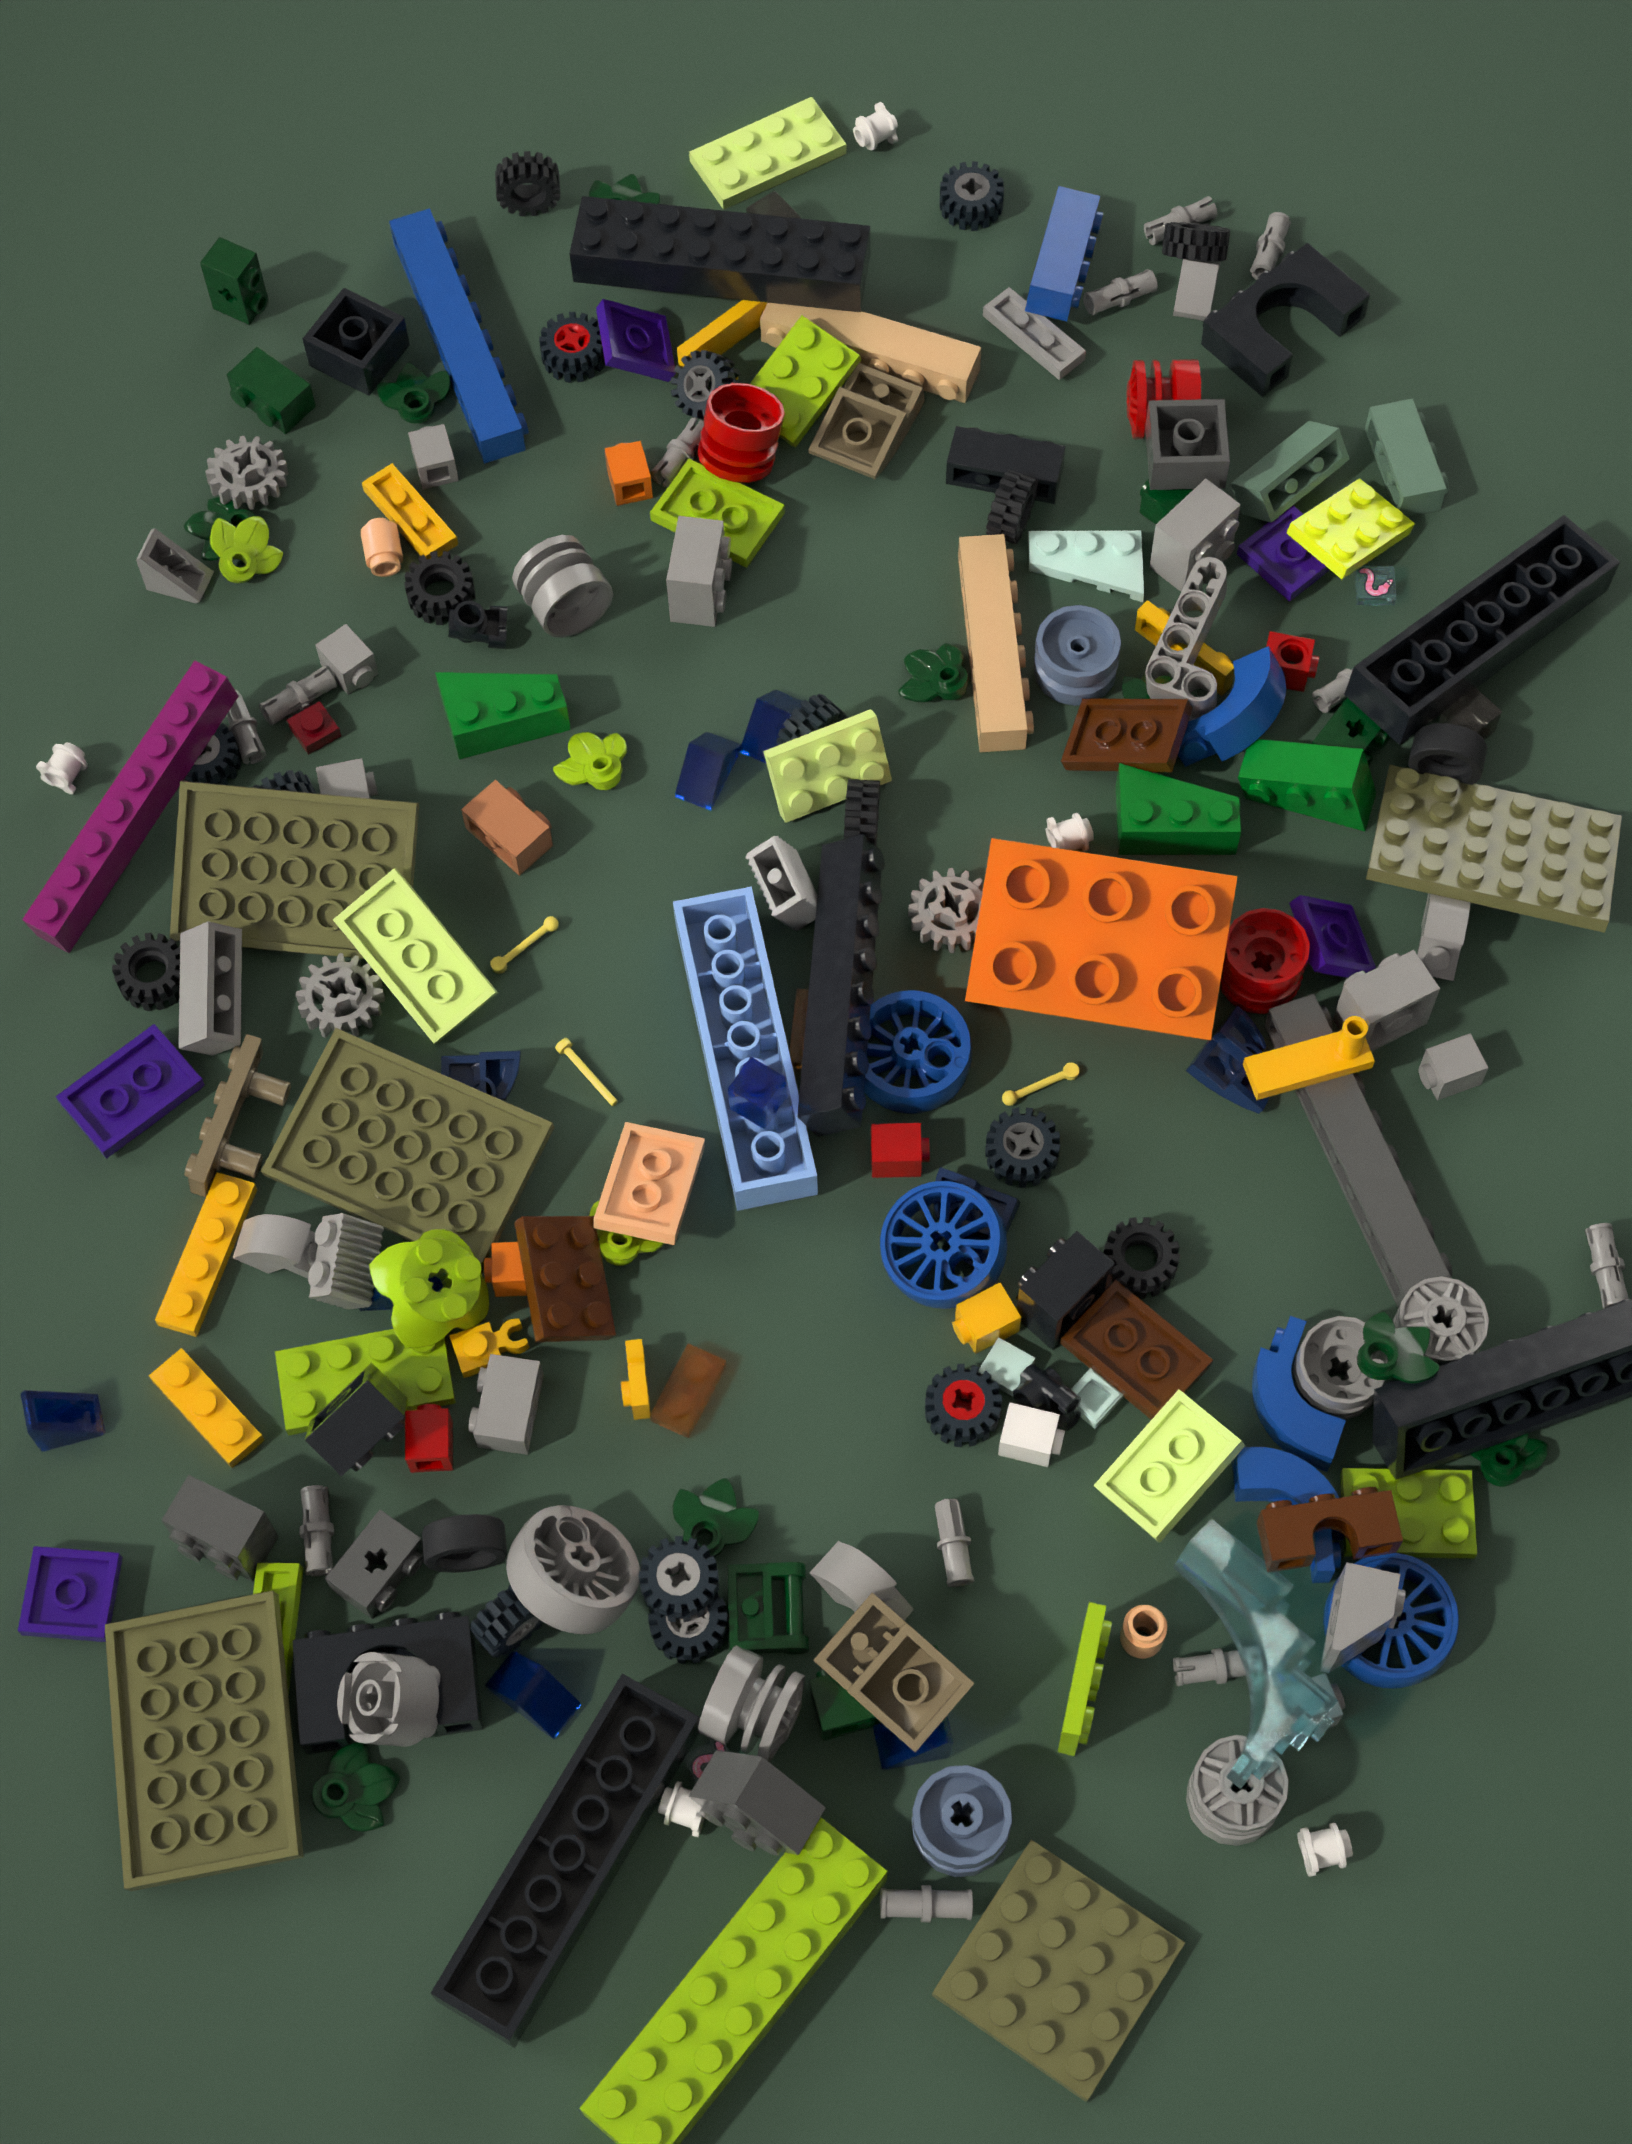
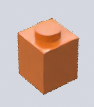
M641 441L619 443L613 447L605 448L607 472L616 505L619 506L653 498L651 476Z
M518 1242L492 1243V1258L484 1259L485 1282L492 1283L496 1297L527 1296Z

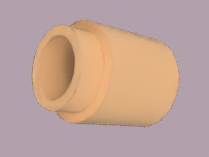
M386 518L371 519L360 531L366 565L375 576L387 577L394 575L400 571L401 563L403 562L398 527L394 522L388 521Z
M1138 1605L1132 1608L1126 1614L1120 1632V1641L1124 1650L1131 1656L1140 1659L1156 1655L1162 1648L1167 1634L1165 1616L1159 1609L1151 1605ZM1137 1631H1144L1149 1636H1141L1137 1633Z

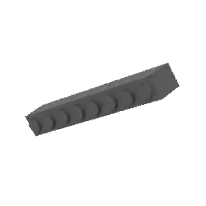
M1314 994L1270 1008L1265 1023L1266 1031L1275 1049L1333 1033L1329 1011L1324 1005H1319ZM1352 1073L1295 1089L1397 1307H1400V1303L1409 1289L1422 1280L1440 1276L1451 1278L1452 1267L1445 1253H1439L1433 1241L1435 1238L1433 1226L1426 1216H1421L1416 1206L1417 1195L1412 1183L1409 1180L1404 1181L1401 1175L1398 1154L1391 1144L1387 1145L1381 1133L1383 1131L1381 1119L1375 1109L1370 1110L1364 1098L1366 1091L1358 1074L1353 1075Z

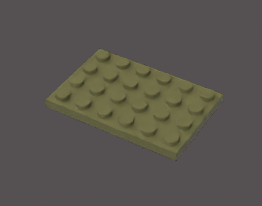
M1389 765L1366 879L1605 933L1610 917L1622 816L1565 802L1534 797L1525 793L1493 788L1488 785L1475 783L1469 785L1460 783V780L1430 773L1419 774L1411 768Z
M180 781L169 940L172 938L174 941H180V934L209 921L242 929V947L329 956H338L339 953H343L344 957L353 958L356 955L360 959H364L333 919L394 868L398 869L413 888L420 803Z
M335 1028L260 1172L268 1178L357 1218L381 1225L384 1230L411 1242L418 1240L423 1233L429 1230H449L457 1234L470 1247L474 1257L481 1264L482 1273L484 1270V1259L490 1258L492 1243L498 1242L555 1126L553 1122Z
M268 1591L105 1624L124 1889L128 1891L141 1890L304 1858L279 1594L275 1591Z

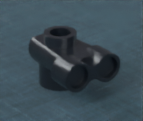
M474 601L459 603L455 610H449L448 637L459 639L464 643L481 642L487 643L488 648L505 649L507 606L490 605L489 609H483L480 604Z
M1035 1364L1026 1367L1020 1374V1385L1013 1390V1397L1016 1403L1060 1414L1058 1425L1065 1431L1072 1429L1081 1416V1413L1077 1410L1081 1397L1064 1385L1059 1374L1048 1367L1045 1370H1041Z

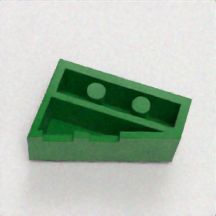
M435 672L441 700L459 760L571 730L567 705L557 674Z
M1257 739L1247 747L1238 775L1245 799L1364 832L1366 831L1377 794L1364 749Z
M1119 763L1116 781L1118 855H1236L1241 835L1239 797Z

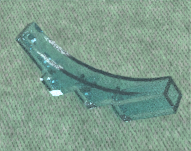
M1211 1519L1189 1541L1173 1567L1202 1594L1218 1614L1237 1647L1246 1672L1251 1701L1249 1731L1240 1757L1226 1776L1241 1789L1253 1775L1258 1780L1263 1778L1277 1760L1272 1755L1274 1750L1283 1755L1290 1745L1299 1751L1310 1737L1318 1742L1334 1723V1720L1328 1715L1338 1700L1305 1674L1312 1664L1306 1656L1316 1642L1284 1617V1614L1291 1606L1285 1599L1295 1585L1277 1571L1267 1573L1264 1560Z

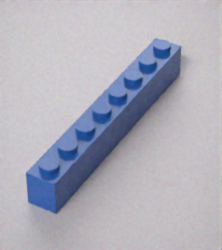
M430 208L390 220L393 244L443 366L449 375L450 383L483 463L485 464L525 451L523 435L529 434L526 420L522 412L516 414L513 408L517 406L513 389L510 384L505 386L503 384L502 378H505V373L500 358L498 356L492 358L490 353L493 350L491 337L487 329L481 330L479 327L482 319L475 301L469 303L467 296H470V289L465 275L458 276L456 269H459V264L453 247L447 249L445 246L448 238L442 221L435 222Z

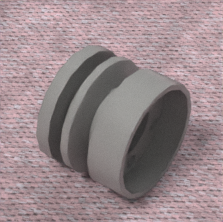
M558 535L538 543L522 556L514 568L512 580L515 588L523 596L525 603L532 608L535 618L544 631L552 637L565 638L582 632L598 621L611 605L613 598L611 585L600 569L593 565L591 556L585 552V548L580 540L572 535Z
M1440 1276L1424 1279L1411 1287L1401 1301L1393 1323L1395 1328H1429L1430 1339L1424 1356L1442 1366L1459 1360L1467 1354L1479 1352L1487 1336L1489 1317L1485 1303L1473 1288L1460 1280Z
M1336 1316L1322 1320L1308 1331L1292 1363V1380L1298 1394L1311 1407L1347 1420L1359 1416L1371 1406L1374 1401V1389L1382 1387L1385 1380H1375L1367 1377L1357 1365V1354L1360 1347L1364 1344L1362 1331L1365 1322L1353 1317ZM1373 1359L1377 1363H1384L1380 1359ZM1332 1368L1335 1372L1343 1371L1345 1376L1341 1380L1338 1376L1331 1378L1328 1374Z
M736 1645L727 1655L711 1687L700 1717L698 1731L700 1734L727 1744L738 1728L744 1730L741 1752L749 1754L759 1738H762L757 1756H761L770 1762L779 1747L788 1739L797 1720L802 1705V1692L806 1677L795 1671L787 1680L784 1688H782L785 1666L778 1664L766 1680L761 1679L763 1657Z
M1233 1735L1218 1739L1203 1751L1187 1784L1186 1803L1192 1821L1204 1835L1220 1844L1239 1846L1255 1842L1270 1830L1287 1799L1289 1780L1283 1761L1270 1746L1254 1737ZM1242 1778L1248 1783L1245 1790L1242 1789L1238 1793L1233 1792L1231 1789L1233 1782L1236 1783Z

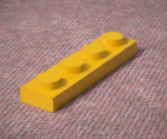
M216 1172L156 1315L155 1321L158 1326L197 1337L258 1190L255 1183Z

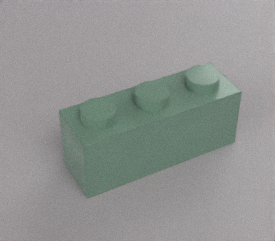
M1413 398L1370 407L1365 432L1392 505L1407 517L1441 510L1444 496L1449 491L1448 478L1445 472H1440L1436 446L1433 442H1429L1427 438L1425 417L1422 412L1417 411Z
M1308 421L1230 483L1237 502L1241 504V513L1272 523L1350 460L1340 429Z

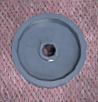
M1083 605L1062 607L1046 617L1040 624L1037 633L1033 665L1036 683L1044 694L1059 703L1077 706L1081 704L1082 698L1101 699L1114 686L1121 648L1119 630L1111 618L1096 608Z
M969 1765L949 1766L931 1775L918 1790L912 1809L913 1842L922 1859L938 1872L953 1877L975 1876L991 1868L1004 1853L1012 1825L1011 1802L1002 1784L987 1771ZM957 1817H964L968 1820L970 1826L964 1827L962 1822L955 1826L953 1820Z

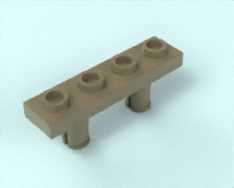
M246 1034L242 1046H235L232 1050L228 1063V1068L232 1069L228 1081H221L218 1085L214 1097V1104L217 1105L213 1118H205L199 1135V1140L203 1141L198 1154L192 1153L185 1168L184 1176L189 1177L191 1193L206 1197L216 1171H219L221 1167L252 1178H256L259 1173L263 1154L229 1144L230 1136L246 1098L254 1096L284 1106L291 1090V1082L258 1072V1066L263 1056L261 1038Z

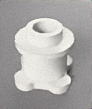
M882 102L875 104V113L867 117L859 116L856 118V126L853 128L858 144L862 147L865 146L871 151L877 148L878 143L886 139L890 144L898 141L896 135V128H898L897 120L894 115L886 110Z
M68 742L64 745L55 744L52 747L53 755L47 763L40 761L36 769L41 773L40 778L47 784L56 786L66 793L74 794L76 787L72 782L80 770L84 771L88 767V763L84 759L85 753L76 745Z
M1078 813L1072 814L1071 819L1056 823L1053 817L1047 818V828L1045 830L1051 847L1072 851L1080 848L1083 851L1089 850V842L1094 840V835L1087 818L1081 819Z
M677 1781L674 1789L665 1788L658 1813L665 1815V1825L669 1826L671 1822L689 1827L693 1831L692 1836L699 1838L705 1820L699 1813L702 1807L688 1797L692 1790L683 1788L682 1782Z
M1334 1822L1329 1823L1328 1829L1309 1832V1829L1305 1827L1300 1828V1832L1297 1833L1298 1843L1309 1877L1316 1876V1872H1319L1320 1868L1337 1864L1340 1868H1345L1347 1865L1346 1858L1353 1856L1350 1838L1346 1829L1339 1831Z

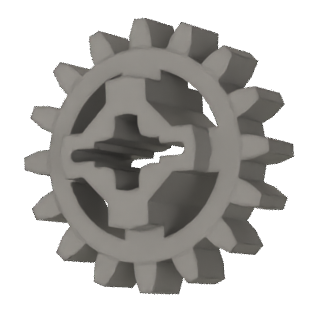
M240 436L238 444L226 440L227 448L223 450L216 447L214 449L215 458L207 459L208 469L205 472L212 495H219L222 504L233 500L234 509H239L242 503H247L250 510L254 509L255 502L257 501L266 506L269 504L267 498L269 495L278 498L281 496L279 487L287 486L286 476L289 474L282 450H275L272 441L261 445L259 436H256L252 442H247L245 436Z
M953 868L948 869L946 877H941L937 871H933L931 883L922 878L919 881L920 891L912 890V904L908 906V917L913 918L911 919L912 931L921 930L920 941L925 943L930 939L934 940V950L936 951L941 948L942 944L948 945L950 953L955 952L956 945L961 944L966 951L970 950L971 939L975 940L983 893V880L978 878L973 882L969 881V871L966 870L962 873L961 877H956ZM935 896L936 900L934 902L928 903L929 900ZM978 912L975 920L968 925L967 921L974 918V913Z
M339 953L337 961L333 963L330 962L327 956L322 957L323 966L321 968L311 964L308 966L311 977H300L299 979L303 989L296 991V998L300 1004L298 1006L302 1018H306L308 1027L311 1030L319 1026L322 1037L326 1038L331 1030L334 1031L335 1028L342 1031L350 1030L354 1036H359L358 1026L363 1024L365 1027L371 1028L373 1024L370 1016H381L382 1014L379 1003L385 1001L383 989H380L383 987L381 978L378 975H374L375 972L369 964H365L362 967L359 956L355 955L350 962H346L343 953ZM359 981L366 987V994H363L359 988ZM315 998L319 999L320 1004H322V1012L315 1006Z

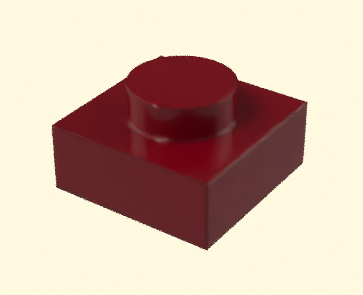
M320 701L287 719L290 730L308 755L341 737L339 727Z

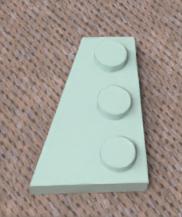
M1141 530L1028 532L1029 571L1071 583L1076 580L1097 585V590L1110 593L1111 589L1130 594V599L1143 602L1144 580Z

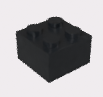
M346 288L340 291L302 338L310 367L370 396L410 345L403 316Z
M1078 1231L1068 1240L1062 1237L1056 1241L1046 1255L1049 1259L1039 1269L1032 1266L1018 1282L1020 1288L1016 1300L1018 1301L1017 1311L1021 1316V1323L1052 1350L1061 1342V1338L1111 1285L1115 1263Z
M371 1362L310 1421L305 1441L341 1477L350 1468L357 1472L372 1458L374 1453L371 1450L379 1440L383 1438L386 1442L390 1441L404 1427L405 1423L402 1420L405 1418L408 1398Z

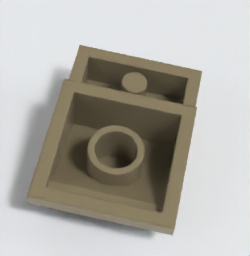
M859 363L849 376L844 388L839 387L808 452L870 478L877 479L899 449L925 401L923 387Z
M873 1592L813 1660L914 1752L920 1748L975 1684Z

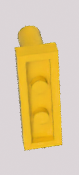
M742 300L677 347L678 365L684 367L681 359L684 356L691 357L690 352L693 351L701 352V350H707L722 355L760 327V318L767 302Z
M1351 1016L1344 1021L1341 1031L1245 1057L1243 1067L1256 1100L1373 1068L1375 1060L1366 1040L1368 1031L1366 1021L1361 1017Z

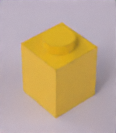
M1000 1282L956 1304V1321L952 1322V1325L960 1342L963 1345L969 1343L974 1353L977 1354L994 1345L998 1337L1004 1340L1018 1333L1021 1316Z

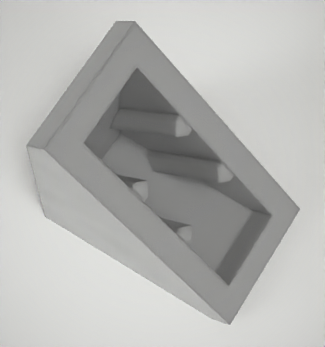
M1183 259L1173 316L1205 320L1208 314L1211 313L1221 261Z
M155 528L151 529L136 559L147 590L192 603L200 602L214 573L213 570Z

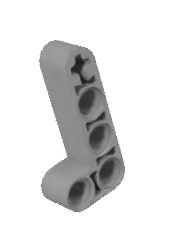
M1202 558L1193 566L1145 671L1147 694L1151 699H1188L1193 708L1191 716L1196 717L1203 716L1214 710L1217 704V683L1215 677L1209 671L1194 666V662L1226 596V566L1217 558ZM1203 584H1208L1206 594L1203 592ZM1192 610H1197L1203 613L1201 616L1195 618L1188 617L1187 615H1185L1187 612ZM1175 643H1184L1188 646L1180 651L1170 648ZM1159 676H1169L1172 678V681L1166 684H1160L1154 680ZM1196 689H1204L1208 692L1204 697H1194L1190 693Z

